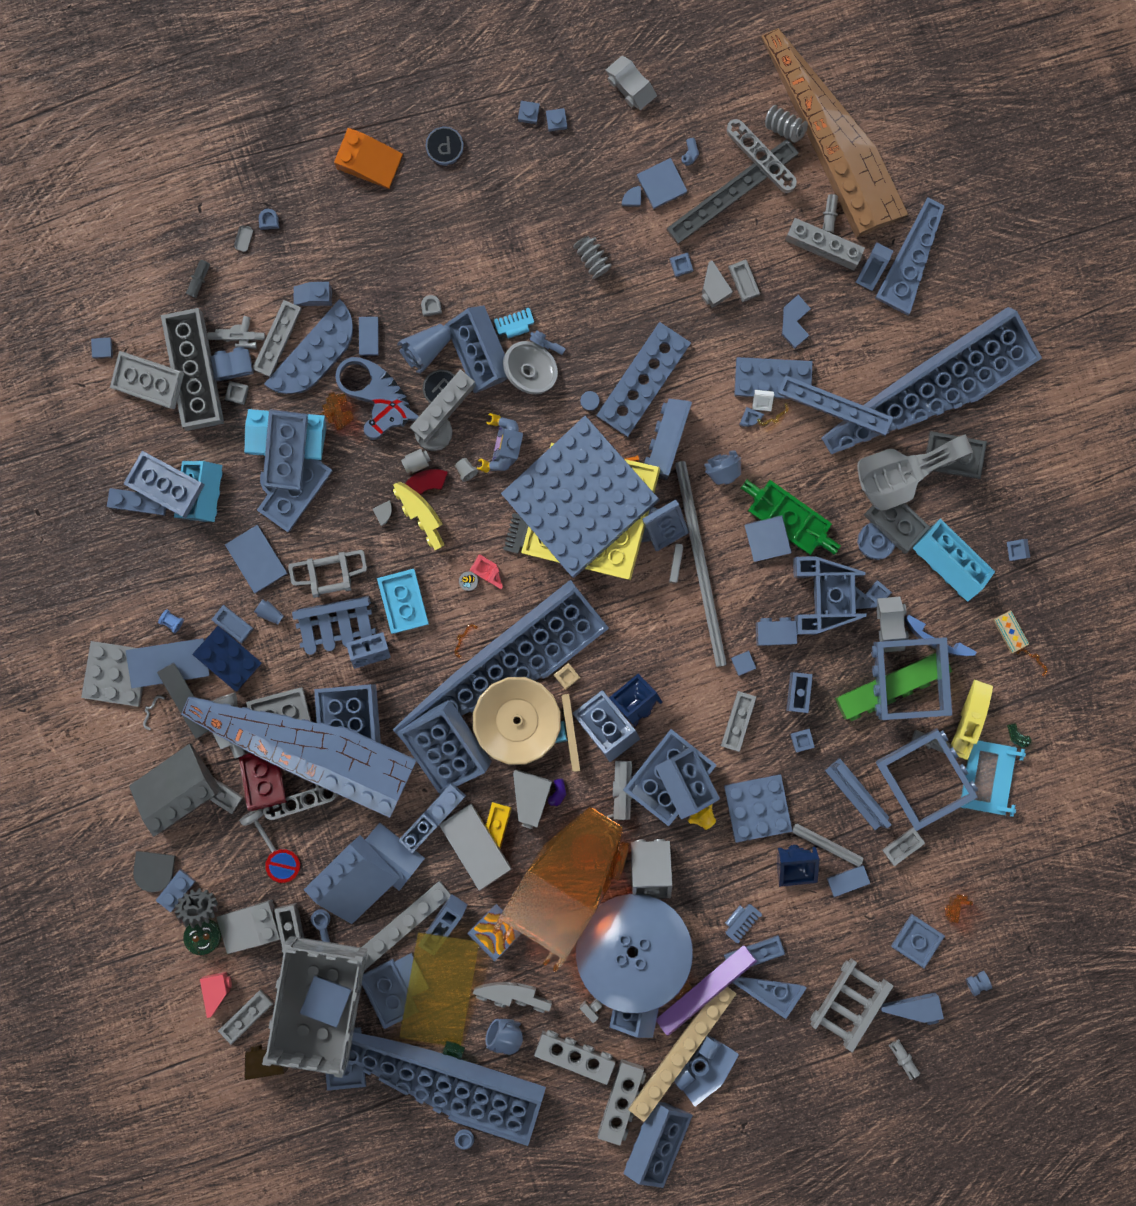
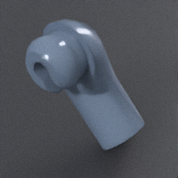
M695 138L686 140L688 151L681 157L682 163L687 166L693 164L699 156Z

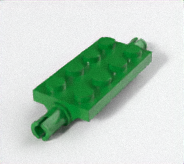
M746 479L741 486V490L754 498V502L747 512L759 520L782 515L789 541L808 555H811L814 549L820 545L833 555L841 547L840 544L827 536V531L832 525L831 522L773 481L769 480L765 487L760 489Z

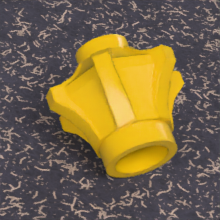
M713 804L691 815L687 821L690 824H698L705 830L711 828L716 823L712 812Z

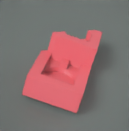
M479 554L469 571L502 589L503 586L497 565Z

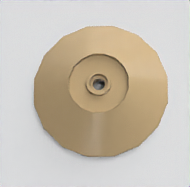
M507 677L491 684L480 695L473 711V731L480 747L493 759L508 765H526L542 758L554 746L561 729L560 710L554 696L541 683L526 677ZM514 717H519L521 719L520 723H514Z

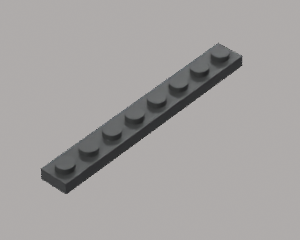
M788 139L771 150L783 165H786L799 154ZM764 155L759 160H765L767 158V155ZM753 163L667 228V232L679 245L768 177ZM772 165L769 168L772 174L779 170V167L776 165Z

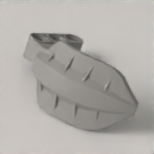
M966 434L943 444L927 454L905 456L895 449H887L859 460L857 468L860 484L872 505L880 511H885L912 500L918 482L933 470L950 465L972 454L973 450Z

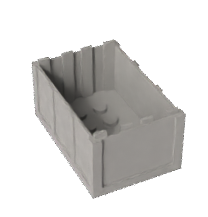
M290 936L285 941L282 948L284 954L280 977L276 982L277 994L274 1012L269 1023L270 1035L267 1052L263 1057L262 1065L271 1066L273 1064L334 1074V1077H343L349 1062L367 948ZM314 975L352 989L337 1028L300 1014Z

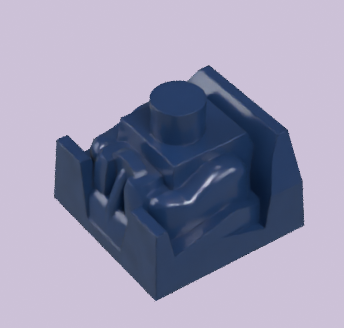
M639 674L609 697L635 727L641 718H646L651 714L656 701L660 704L663 703L657 692Z
M791 845L785 850L778 848L777 873L779 887L818 883L820 859L816 847H813L812 853L810 850L799 848L798 845Z

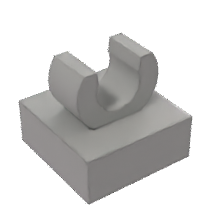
M595 999L589 1005L585 1000L580 1005V1009L594 1023L599 1018L597 1011L602 1007V1004Z

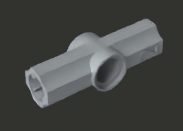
M615 761V781H613L614 819L630 820L632 797L623 789L631 780L632 761Z

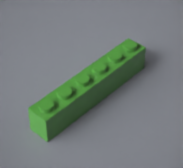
M936 653L885 675L887 705L895 702V698L900 695L903 697L909 696L914 693L913 689L919 687L921 690L930 686L931 681L935 679L938 681ZM876 680L835 698L844 719L853 721L860 718V713L867 711L871 713L875 711V704H878L877 696H874L873 689L874 685H876Z

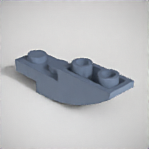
M451 783L398 841L413 853L466 795Z

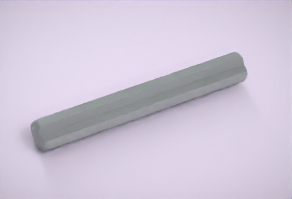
M795 824L792 829V833L858 867L861 866L863 857L799 824Z

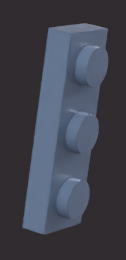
M109 489L108 508L165 516L166 507L139 492Z

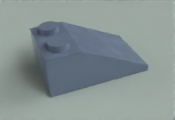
M603 690L572 713L609 762L640 740L636 730Z

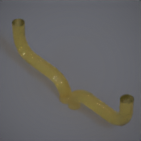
M784 403L786 409L778 414L776 419H769L761 423L760 418H758L759 425L764 426L770 422H774V424L779 422L778 418L787 413L789 409L788 404Z

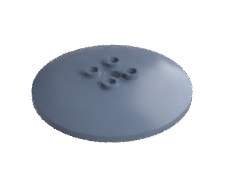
M627 894L604 902L589 915L578 936L576 962L585 987L602 1004L620 1012L644 1013L667 1004L683 988L692 967V941L684 921L673 908L651 896ZM631 947L638 949V955L635 958L628 956V950Z

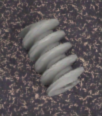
M773 105L767 113L765 126L767 129L778 133L780 136H784L786 139H790L792 142H798L805 135L808 122L804 121L802 123V118L796 119V115L792 114L790 116V112H784V109H778L777 105Z
M586 236L577 241L573 247L578 249L577 254L579 256L582 255L581 261L586 262L585 268H590L588 272L590 275H594L592 279H595L606 273L612 264L605 265L608 257L601 258L604 250L597 251L600 244H593L596 241V237L590 238Z

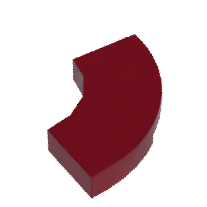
M439 469L425 470L413 475L405 482V485L420 495L432 489L442 490L448 472Z

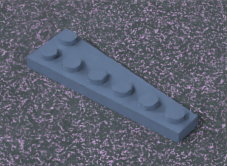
M930 198L926 199L875 299L906 315L910 314L944 205Z

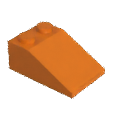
M347 128L334 164L337 170L390 189L403 153L364 133Z

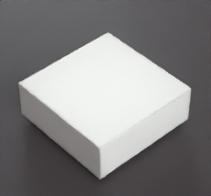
M755 390L752 409L771 411L774 392Z

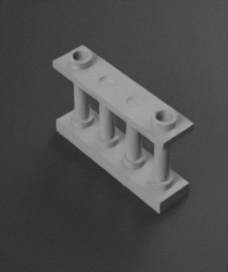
M850 958L849 961L846 960L842 965V973L819 1010L813 1012L810 1024L815 1029L821 1024L843 1038L844 1047L853 1053L893 988V985L885 979L882 982L873 980L856 969L855 965L857 962ZM850 974L874 989L875 993L872 998L867 999L844 984ZM839 991L864 1005L863 1008L865 1010L863 1013L857 1016L835 1002L834 999ZM829 1008L854 1022L853 1025L855 1026L851 1032H846L824 1018Z

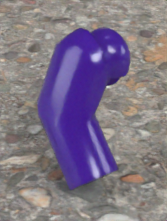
M563 778L554 780L556 791L552 796L548 797V804L550 806L560 805L566 796Z

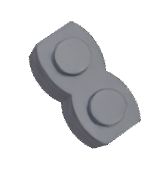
M244 347L234 348L233 352L230 353L217 351L214 353L215 355L210 356L216 381L254 374L250 351Z

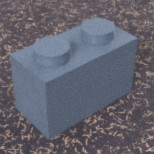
M791 617L779 618L780 621L772 622V618H761L760 622L756 623L757 646L797 644L796 621H791Z
M790 673L786 711L809 713L813 674Z

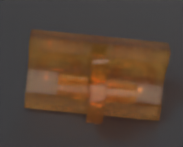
M335 392L329 393V397L326 398L327 404L322 405L324 412L320 415H325L329 424L334 422L337 430H341L345 425L352 422L354 417L350 410L343 413L340 407L347 405L345 394L335 395Z

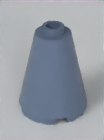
M438 324L400 340L397 345L402 346L399 351L411 368L415 366L418 368L416 372L421 374L451 340L450 335L452 333L446 325Z

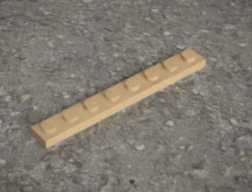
M726 987L698 1011L628 1108L630 1112L643 1122L646 1121L736 996L734 991Z

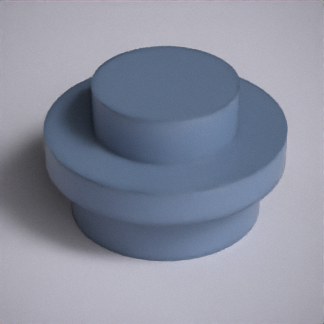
M462 1129L456 1133L455 1144L458 1148L466 1150L473 1145L474 1135L471 1131Z

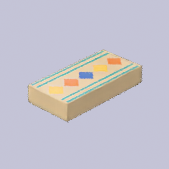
M1011 610L993 619L1010 653H1014L1029 645Z

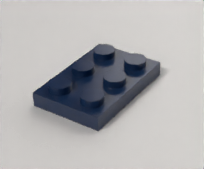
M219 626L212 631L192 654L235 692L244 685L262 664Z

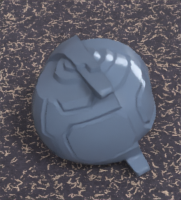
M495 1019L489 1026L486 1034V1048L495 1053L507 1055L516 1053L523 1042V1035L518 1027L521 1023L511 1019Z

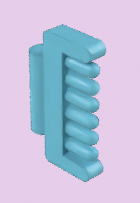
M526 308V313L522 310L521 313L517 312V315L513 313V318L511 315H508V318L504 316V321L502 318H499V321L494 319L498 334H506L509 339L530 332L528 326L534 324V319L530 308Z

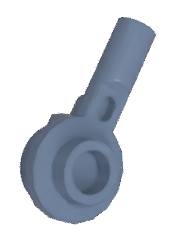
M538 330L535 333H530V340L547 349L550 348L561 355L564 353L566 348L546 340L544 333Z
M318 909L311 916L312 925L320 931L322 941L330 942L327 931L330 915L326 910Z

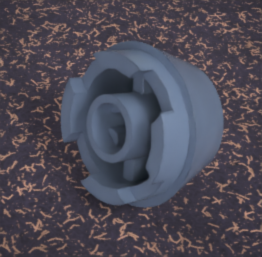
M735 450L729 451L730 455L721 456L719 454L707 460L708 463L704 464L706 468L705 473L715 484H730L741 475V457H738Z

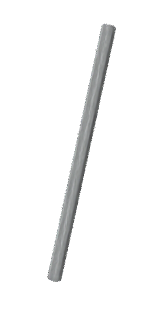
M680 461L675 466L715 663L717 667H721L727 663L685 461Z

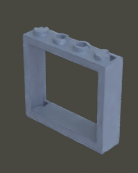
M946 637L874 642L871 656L875 658L872 673L873 677H876V685H874L873 689L878 703L875 704L876 716L880 720L952 716ZM935 644L940 710L888 713L883 648Z
M938 728L929 731L876 761L878 768L916 831L978 798L975 793L978 791L973 780L971 782L968 781L966 775L969 773L963 764H958L956 758L959 756L953 747L949 749L946 744L949 739L944 731L939 732ZM936 738L969 794L919 820L887 765Z

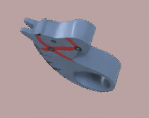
M351 357L341 362L338 366L336 382L339 390L350 398L374 404L372 419L364 425V433L369 439L377 440L390 428L404 427L408 420L416 421L419 417L410 410L407 398L395 380L377 364L366 359ZM353 364L365 367L372 379L370 385H367L360 391L347 390L340 382L342 371Z

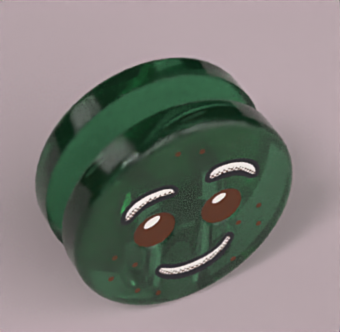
M208 919L209 923L203 922L202 927L198 924L194 928L190 924L186 927L183 941L191 953L203 956L213 952L219 946L222 935L219 925L214 920Z

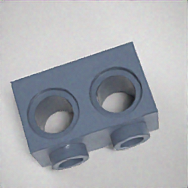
M383 632L346 643L354 669L391 658Z

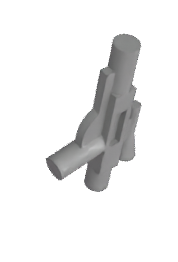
M243 316L242 325H234L231 329H215V332L207 333L208 340H224L226 342L239 341V344H235V348L257 349V343H249V341L265 340V333L248 332L251 318Z

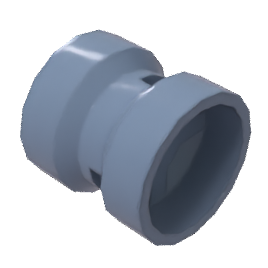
M985 971L979 972L975 977L970 976L966 978L967 985L974 997L983 990L988 991L992 989L991 982Z

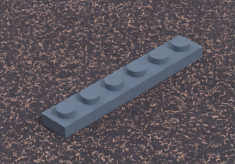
M786 375L778 391V395L885 437L893 420L891 416Z

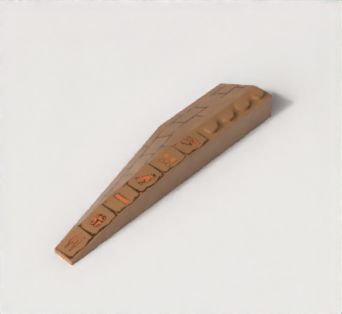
M779 28L762 35L761 38L799 118H802V123L804 121L808 122L806 133L835 195L838 196V201L856 239L908 216L904 204L873 142Z

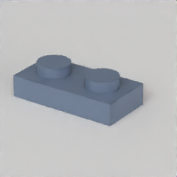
M180 869L156 901L171 913L175 909V905L179 904L178 899H183V894L190 890L196 880Z

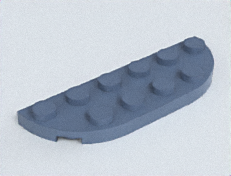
M340 299L264 385L281 394H299L315 386L347 350L353 336L352 317L346 305Z

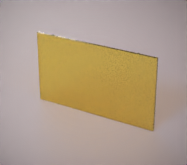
M418 932L399 1038L461 1047L479 945L475 941Z

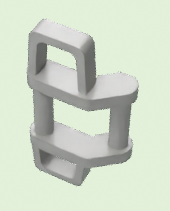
M357 550L347 553L340 552L339 555L315 560L310 558L307 561L289 564L288 568L291 583L295 586L311 585L313 598H316L321 594L341 590L351 591L350 577L366 572L367 563L364 551ZM360 554L363 567L349 573L346 557ZM340 562L343 582L319 587L315 567ZM308 565L310 581L296 582L293 569L298 566Z

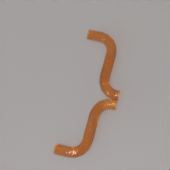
M470 624L462 635H458L457 640L459 642L454 650V654L458 658L462 657L457 653L461 645L460 638L465 637L470 627L477 629L478 626Z
M1024 648L1016 652L1018 655L1021 651H1024L1030 657H1036L1037 663L1045 670L1042 676H1045L1047 667L1039 661L1040 656L1037 653L1032 655Z

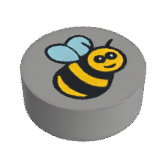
M464 572L459 577V585L465 591H472L478 585V578L472 572Z

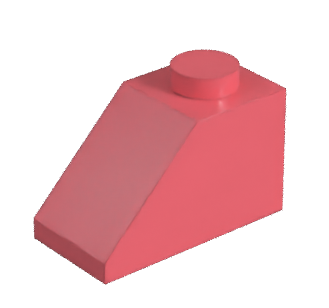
M227 972L204 976L200 979L207 1018L212 1017L230 992L232 982L230 976L227 977Z

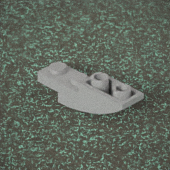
M494 982L476 986L473 991L477 999L495 1001L494 1004L500 1007L510 1006L512 999H514L518 1005L526 1006L528 1004L534 1006V1010L544 1013L545 1010L550 1011L552 1005L551 1000L534 995L536 987L521 983Z

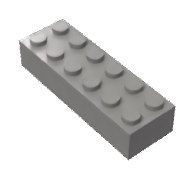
M199 308L161 315L170 367L185 372L177 399L182 428L190 431L224 424L217 383L213 374L210 358L211 352L203 312Z

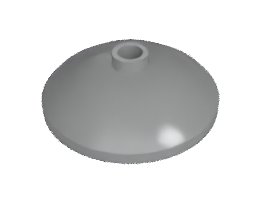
M521 341L513 344L504 355L503 367L509 381L519 390L529 394H542L555 384L558 375L557 365L552 355L544 347L534 342Z

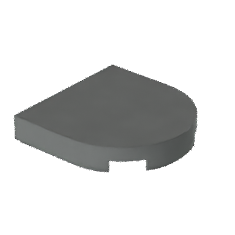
M136 851L133 871L136 884L147 892H158L164 889L173 878L176 855Z

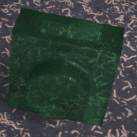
M447 1041L442 1054L461 1060L465 1047Z

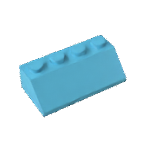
M248 409L245 424V454L265 455L269 411ZM308 415L305 459H322L327 429L325 415Z
M941 519L913 547L916 553L933 570L938 572L945 582L950 584L967 602L985 587L995 573Z

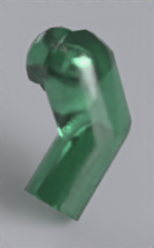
M1016 723L1007 725L1012 743L1024 748L1032 743L1030 736H1025L1018 732Z

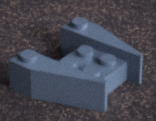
M816 556L793 558L794 578L814 577L815 614L795 616L797 635H815L866 617V614H856L855 577H862L865 575V572Z

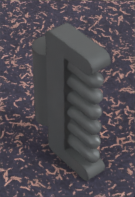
M513 513L512 517L515 519H511L513 523H510V527L513 528L508 529L510 532L507 535L510 537L506 538L510 542H505L507 546H504L503 549L519 554L520 548L524 545L528 525L519 514Z

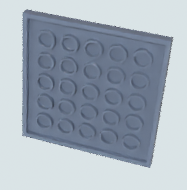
M586 416L577 422L501 493L573 578L660 500Z

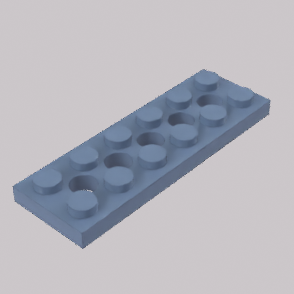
M659 322L596 417L628 438L691 342ZM667 344L670 347V351L662 353L659 350V346ZM650 360H657L660 366L657 369L650 368ZM646 375L649 378V382L645 385L640 384L638 381L639 376ZM636 391L638 398L630 400L627 396L628 392ZM618 407H626L628 409L627 415L620 416L617 413Z

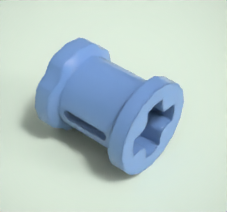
M168 609L162 613L158 620L160 625L167 626L174 634L178 632L184 622L183 618L174 616Z

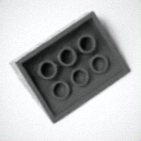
M191 743L129 785L141 818L153 837L163 833L222 792Z

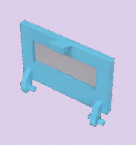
M978 741L977 744H974L967 760L966 770L969 774L966 775V778L969 782L973 780L978 789L975 792L978 798L961 807L1005 816L1006 812H1010V816L1014 817L1016 805L1007 808L1015 757L1020 756L1019 760L1023 761L1026 755L1025 749H1021V752H1016V747ZM964 784L961 798L969 794Z

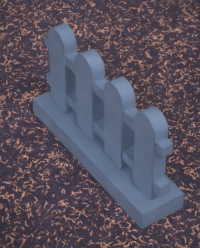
M364 596L294 610L292 612L293 620L298 619L299 623L295 625L296 629L300 628L303 642L299 643L300 648L304 647L305 652L312 655L316 652V645L323 644L325 650L332 651L336 645L335 641L342 640L343 645L347 647L346 643L354 641V637L361 636L362 639L375 634L376 630L375 628L371 629L369 619L372 610H367V606L371 603L370 597ZM355 608L356 612H348V609ZM336 612L337 616L330 617L329 613ZM317 615L318 619L311 621L310 617ZM357 617L359 631L352 632L350 618ZM338 621L341 635L334 636L331 622ZM319 625L321 639L315 640L312 626Z

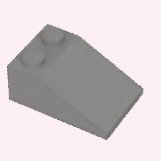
M272 899L216 917L227 954L280 939Z

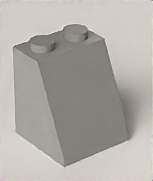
M515 769L513 777L518 821L522 822L521 826L533 829V826L538 827L552 780Z
M640 839L631 842L633 895L642 894L654 898H671L670 841L656 839L652 842H646V840Z

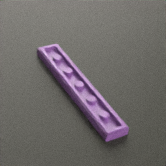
M743 945L656 1019V1022L664 1033L669 1036L755 964L757 960L746 946Z

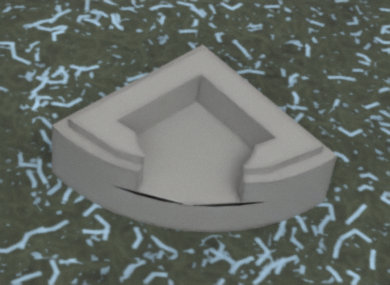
M390 500L373 508L381 526L385 525L391 516L392 505Z

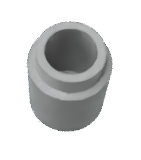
M419 449L406 455L401 461L408 474L428 467V462L431 460L427 451L422 452Z

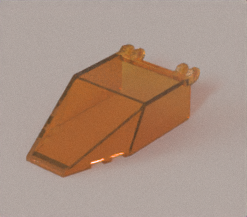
M587 808L543 845L498 918L492 933L496 935L501 929L502 923H506L510 927L504 933L503 940L506 941L514 928L550 951L543 965L546 966L550 962L553 953L560 957L553 966V971L557 972L572 951L610 887L623 827L595 809Z

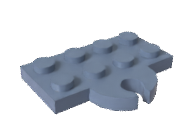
M304 459L301 491L263 486L264 472H261L260 483L262 489L268 495L257 511L289 533L333 470L319 460Z

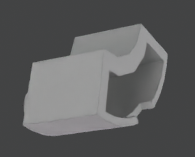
M621 56L605 70L609 75L607 78L609 83L619 89L626 97L625 100L630 107L635 106L637 109L642 110L657 97L651 83L638 71L633 62L626 57Z
M901 597L877 599V619H880L881 631H878L880 641L909 640L908 631H905L904 615L907 613L906 605L902 604ZM905 646L884 647L883 649L884 652L904 651Z

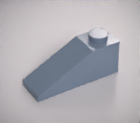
M451 894L418 946L434 956L462 918L468 904Z
M935 992L884 1003L880 1007L882 1012L927 1023L928 1025L939 1023L940 1019H944L939 996Z

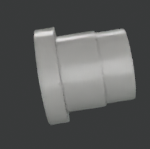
M463 458L455 464L463 482L472 479L478 473V469L473 467L467 458Z

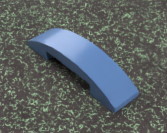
M910 615L904 617L906 625L919 639L934 638L922 631L926 625L925 623ZM955 643L954 647L948 645V654L974 656L977 653L961 643ZM930 644V645H928V646H930V647L936 649L935 644Z

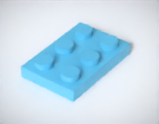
M415 569L377 578L391 634L429 625Z

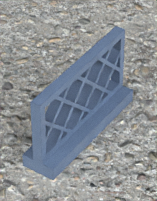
M840 758L824 770L874 830L880 826L884 828L891 826V823L888 821L889 816Z

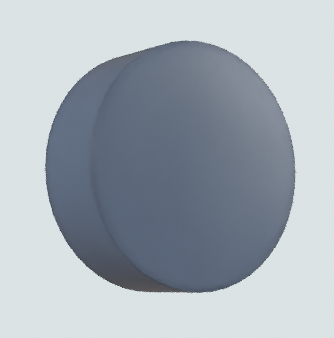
M592 391L585 392L580 399L582 408L587 411L595 410L599 405L598 395Z

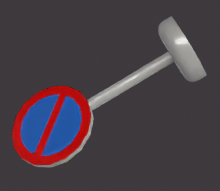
M263 809L251 811L239 820L243 826L254 823L272 852L265 864L267 875L278 883L292 881L300 870L298 856L289 849H275L258 821L264 815Z

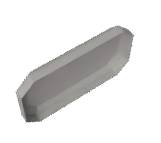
M245 225L239 227L234 243L236 250L243 252L248 250L253 233L251 227Z

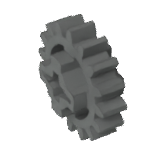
M201 888L197 892H194L192 889L189 895L184 893V898L178 899L179 904L175 905L176 911H174L179 923H183L185 927L189 924L192 928L196 924L202 927L203 922L209 923L208 919L215 917L213 912H218V903L214 894H209L207 889L202 892Z

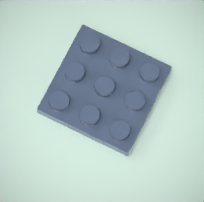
M781 774L724 785L735 843L792 832Z

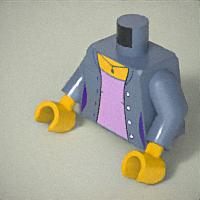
M489 413L488 415L492 416V421H486V423L500 427L492 461L488 462L484 459H479L478 462L482 463V466L477 467V469L485 473L489 470L505 471L518 459L523 433L519 432V426L516 421Z

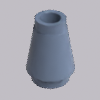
M263 599L254 611L258 614V617L277 625L284 616L268 600L266 602Z

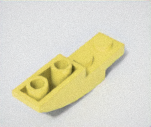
M398 482L394 484L395 489H393V492L398 500L401 499L404 505L402 506L404 514L407 517L409 516L410 519L418 516V525L421 530H425L429 546L433 547L434 550L444 546L445 544L437 530L443 524L429 503L404 483Z
M975 679L960 715L962 718L951 743V748H954L957 755L966 760L969 758L973 745L977 744L993 689L992 685Z

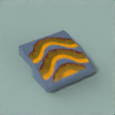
M495 904L467 934L495 961L523 931Z

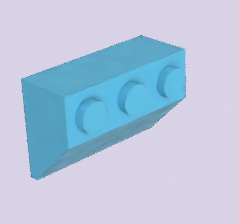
M182 461L181 472L205 484L187 518L177 513L174 514V518L215 522L223 465L206 461Z

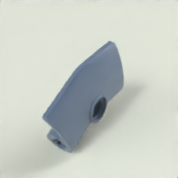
M707 1035L696 1055L684 1066L674 1082L680 1090L684 1091L692 1104L697 1106L722 1086L739 1055L728 1046ZM699 1061L705 1063L702 1069H696L694 1065Z

